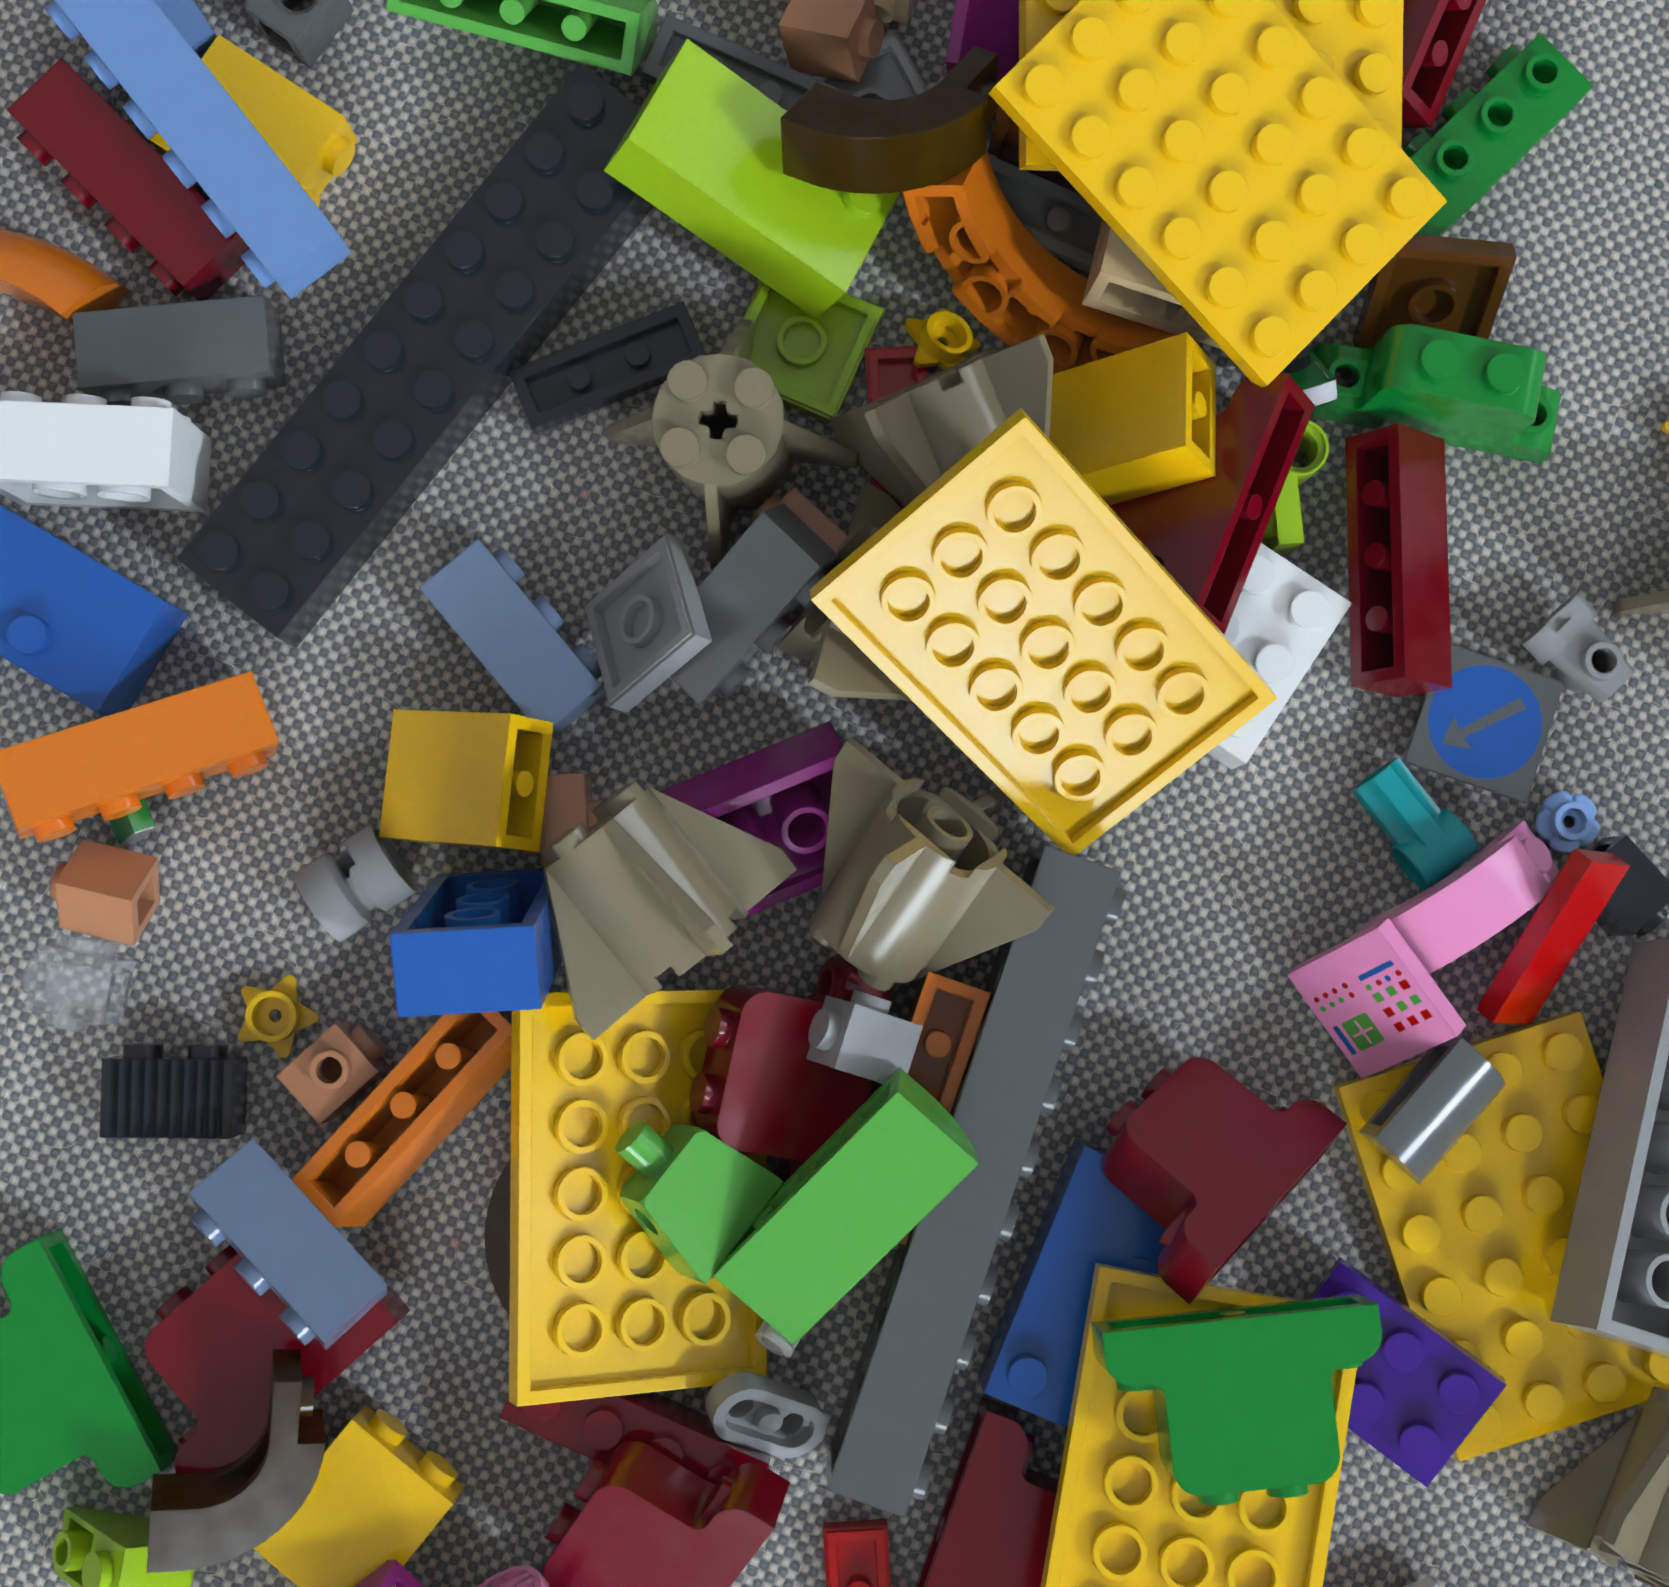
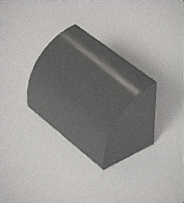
M1455 1037L1431 1048L1359 1132L1416 1183L1421 1184L1506 1085L1505 1081L1498 1071L1462 1037Z

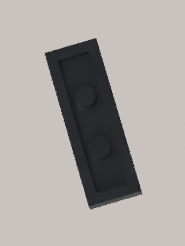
M683 301L511 369L508 372L534 434H537L663 384L667 379L669 371L675 364L706 354Z

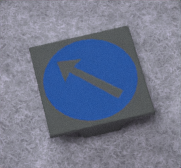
M1451 644L1452 688L1424 693L1403 762L1526 803L1564 682Z

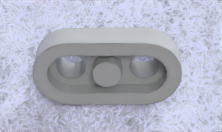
M738 1372L724 1377L712 1387L705 1401L706 1413L718 1437L725 1441L780 1458H795L808 1453L820 1443L827 1428L826 1417L812 1393L752 1372Z

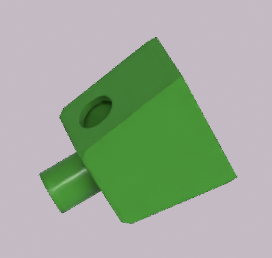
M639 1120L622 1134L615 1147V1151L636 1169L635 1173L621 1189L620 1200L671 1266L680 1275L704 1284L708 1283L783 1183L772 1172L705 1130L691 1125L676 1123L661 1137L646 1122Z

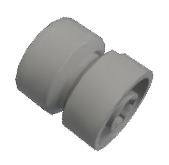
M369 823L340 843V855L337 857L322 854L294 873V880L303 900L322 927L338 942H343L372 922V910L375 908L390 911L418 892L416 882L407 865L388 838L379 837L380 829L372 823Z

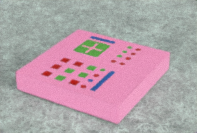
M1389 918L1298 964L1287 974L1361 1079L1457 1037L1467 1026Z

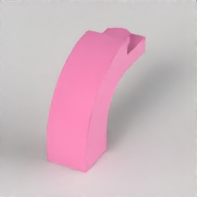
M1522 820L1504 829L1476 856L1458 870L1413 898L1372 917L1352 936L1389 918L1430 974L1482 944L1533 908L1544 898L1551 887L1549 883L1559 874V870L1553 863L1547 846L1534 835L1525 820Z

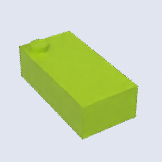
M686 39L660 74L603 171L816 319L847 293L900 193L864 194L842 192L822 188L783 174L781 117L787 111L692 41Z

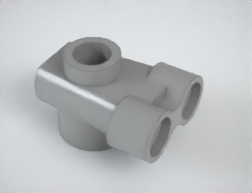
M1576 592L1557 607L1550 617L1532 631L1521 644L1541 665L1548 661L1554 664L1558 679L1564 682L1565 688L1575 693H1587L1595 701L1601 703L1620 688L1635 671L1623 657L1620 649L1609 640L1593 620L1598 615V612L1579 592ZM1592 655L1598 660L1599 672L1592 665Z

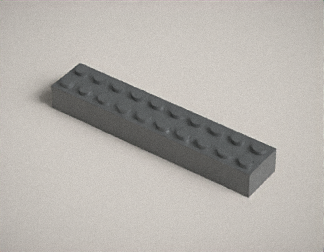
M1046 845L1031 851L1022 880L1052 904L1055 909L1044 924L1035 932L999 946L984 990L990 992L991 995L950 1115L960 1125L972 1143L978 1156L979 1164L910 1231L906 1245L898 1244L826 1456L827 1491L904 1518L911 1498L921 1501L926 1493L934 1463L933 1460L927 1459L932 1435L936 1433L943 1436L950 1422L955 1403V1396L949 1394L951 1379L955 1368L965 1371L971 1359L977 1337V1332L970 1330L971 1319L976 1304L986 1307L992 1296L998 1276V1268L992 1266V1256L997 1241L1000 1240L1008 1243L1015 1228L1020 1204L1013 1202V1194L1019 1176L1029 1179L1036 1165L1041 1141L1034 1139V1131L1040 1113L1050 1116L1056 1105L1062 1085V1077L1056 1076L1054 1071L1061 1050L1072 1052L1077 1042L1083 1023V1014L1075 1012L1082 988L1093 989L1100 974L1105 952L1097 950L1096 946L1102 928L1105 924L1114 926L1124 902L1126 890L1117 887L1121 871Z

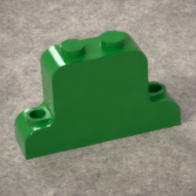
M1414 324L1393 326L1372 348H1357L1342 344H1320L1312 349L1334 378L1335 372L1353 375L1354 385L1346 388L1336 382L1337 399L1315 406L1311 417L1374 430L1400 423L1444 439V444L1539 464L1550 457L1561 393L1552 388L1542 386L1547 356L1539 350Z
M62 1229L41 1236L13 1251L5 1259L1 1269L2 1287L11 1304L9 1313L0 1319V1494L16 1493L82 1456L92 1458L103 1478L119 1488H133L152 1478L153 1474L161 1473L175 1461L178 1448Z
M1360 1294L1091 1322L1095 1356L1098 1362L1116 1380L1117 1390H1153L1161 1462L1167 1472L1184 1491L1197 1496L1198 1502L1205 1505L1232 1504L1240 1500L1239 1492L1265 1489L1266 1494L1271 1497L1291 1498L1303 1496L1309 1492L1308 1485L1328 1480L1337 1470L1340 1461L1332 1374L1334 1370L1362 1366L1363 1361H1366L1376 1353L1382 1340L1379 1305Z

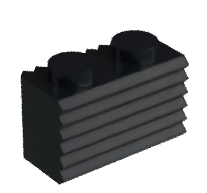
M132 1043L123 1044V1055L102 1058L100 1138L230 1139L245 1134L247 1127L245 1119L247 1116L246 1093L248 1087L246 1081L248 1077L247 1056H228V1044H189L187 1056H163L164 1044Z

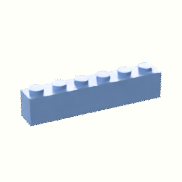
M53 0L44 7L70 41L81 34L93 50L83 58L105 86L111 90L120 83L132 99L122 107L149 140L159 132L171 149L161 157L182 184L188 189L198 182L211 198L201 205V208L227 239L237 231L250 249L240 257L265 289L276 281L289 298L292 299L352 253L336 229L154 0Z

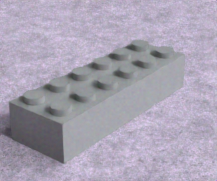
M1669 939L1633 943L1550 1321L1665 1358H1669Z

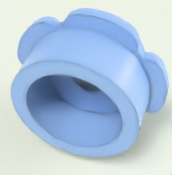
M1567 791L1553 793L1544 800L1542 807L1537 813V832L1541 839L1550 845L1553 850L1560 853H1571L1573 850L1579 849L1580 846H1589L1596 839L1599 832V823L1594 817L1597 809L1594 803L1583 794H1575L1573 796ZM1566 816L1572 817L1574 821L1571 828H1567L1563 823Z

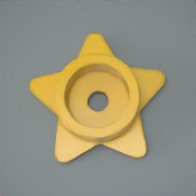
M946 308L933 313L927 321L915 318L906 319L904 328L918 345L913 360L914 365L918 368L939 366L945 370L964 361L966 356L974 353L981 347L980 341L973 338L972 331L967 322Z
M287 975L270 990L244 986L241 989V994L247 1007L245 1022L237 1035L238 1040L241 1042L258 1040L268 1042L280 1057L286 1058L291 1054L296 1031L308 1027L319 1020V1015L315 1011L299 1002L297 980L293 975ZM275 1009L279 1010L282 1015L278 1022L273 1021L270 1016L271 1012Z

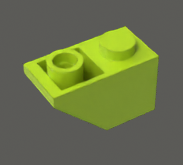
M79 1506L65 1507L62 1530L56 1535L52 1548L54 1573L72 1587H191L194 1570L147 1573L150 1518Z

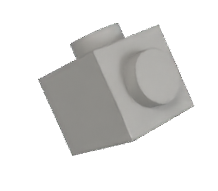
M854 990L850 1002L826 995L822 1009L815 1014L809 1028L808 1040L810 1048L806 1059L883 1084L899 1067L908 1074L923 1026L888 1015L892 1002Z

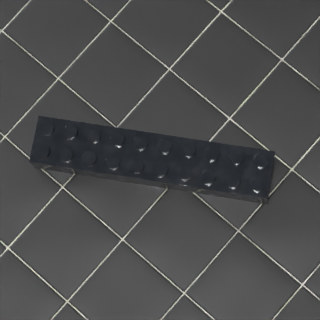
M580 62L177 556V559L274 636L297 648L510 385L512 379L508 371L526 364L654 207L603 171L640 108Z

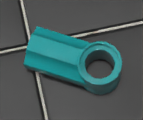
M1399 757L1391 759L1372 772L1351 791L1393 844L1390 851L1398 866L1416 886L1424 891L1443 880L1479 851L1478 844L1468 828L1452 812L1446 808H1439Z

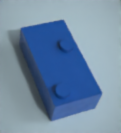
M0 503V656L96 713L109 716L131 709L189 613Z
M543 868L437 874L390 933L398 1018L541 1009L562 962Z
M1076 1138L1068 1153L978 1374L982 1390L985 1394L1065 1428H1068L1095 1263L1159 1274L1157 1261L1165 1247L1159 1240L1166 1231L1107 1179L1102 1169V1158L1106 1151Z

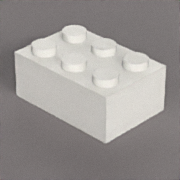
M4 391L0 393V494L19 505L207 512L211 438L191 422V418L182 415L173 408L170 401L140 396L131 398V406L107 405V400L102 397L88 394L66 395L65 403L42 402V397L27 392Z
M1260 543L1224 635L1269 684L1277 699L1207 753L1230 769L1248 762L1352 604L1262 543Z

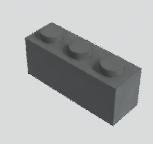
M264 295L72 313L78 389L85 394L106 399L107 405L131 406V398L140 396L165 398V400L170 401L172 404L189 405L204 401V394L228 392V395L234 398L252 399L267 395V388L286 387L280 313Z
M784 503L762 511L697 588L712 642L670 677L699 705L718 693L727 699L751 675L752 670L745 664L757 650L760 649L763 653L767 654L789 632L792 626L785 618L799 603L805 608L813 603L811 601L810 589L827 575L828 569L840 556Z

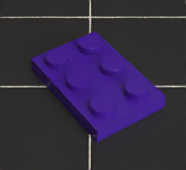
M1339 1257L1308 1299L1360 1294L1378 1303L1382 1330L1381 1344L1376 1353L1366 1361H1363L1362 1366L1357 1367L1348 1428L1424 1486L1428 1487L1507 1386L1505 1379L1343 1258Z

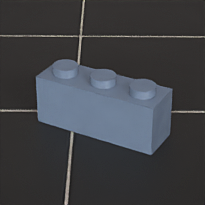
M477 539L422 584L419 589L526 717L553 722V739L606 695V690L597 681L602 676L599 662L583 643L573 650L557 633L566 623L542 594L531 602L516 584L526 575L504 548L500 546L491 554L485 545Z
M254 1138L188 1192L194 1205L198 1208L189 1217L213 1246L217 1247L226 1239L243 1258L234 1266L236 1271L259 1296H262L268 1289H271L287 1308L278 1317L304 1346L315 1338L327 1350L378 1301L387 1295L386 1282Z

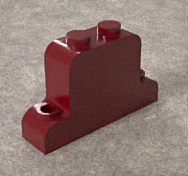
M1280 373L1265 387L1252 383L1248 377L1245 378L1234 391L1227 409L1216 415L1215 477L1109 505L1223 634L1226 632L1315 407L1313 402L1288 373Z
M836 954L830 957L823 965L816 989L809 996H799L744 984H737L727 988L720 995L716 1007L710 1010L705 1021L704 1041L707 1049L702 1072L695 1076L689 1096L695 1126L705 1130L735 1150L779 1157L776 1176L783 1181V1185L870 1097L873 1083L872 1080L806 1059L810 1048L808 1040L809 1028L815 1014L822 1009L826 995L850 1002L853 991L856 990L890 1001L893 986L887 991L870 987L860 978L854 965L846 961L840 954Z
M1202 1057L1188 1059L1174 1073L1166 1067L1162 1068L1143 1090L1140 1097L1145 1101L1138 1106L1130 1099L1121 1107L1106 1127V1130L1115 1138L1102 1158V1169L1107 1179L1166 1230L1159 1240L1165 1247L1158 1257V1272L1164 1283L1189 1305L1319 1162L1347 1125L1345 1121L1325 1105L1310 1099L1298 1100L1288 1109L1283 1106L1279 1111H1275L1218 1064Z
M229 1245L205 1266L206 1271L212 1277L194 1293L185 1285L155 1311L162 1321L151 1330L145 1343L146 1357L151 1366L197 1419V1423L178 1439L182 1446L175 1457V1473H198L224 1467L239 1459L256 1443L265 1427L268 1416L273 1349H300L302 1375H314L315 1397L410 1311L409 1307L392 1288L387 1286V1295L378 1301L327 1350L315 1338L304 1346L278 1317L287 1308L271 1289H268L262 1296H259L236 1271L234 1266L243 1258Z
M981 1397L915 1587H1041L1059 1480L1028 1469L1034 1449L1035 1435L1025 1432L1019 1416L1009 1406Z
M638 1441L621 1443L615 1448L605 1464L597 1459L591 1462L573 1496L580 1499L576 1506H573L565 1501L552 1520L544 1536L545 1539L555 1544L544 1567L545 1578L551 1587H730L774 1530L790 1482L762 1465L747 1463L734 1468L727 1477L722 1476L717 1484L710 1483L645 1443Z

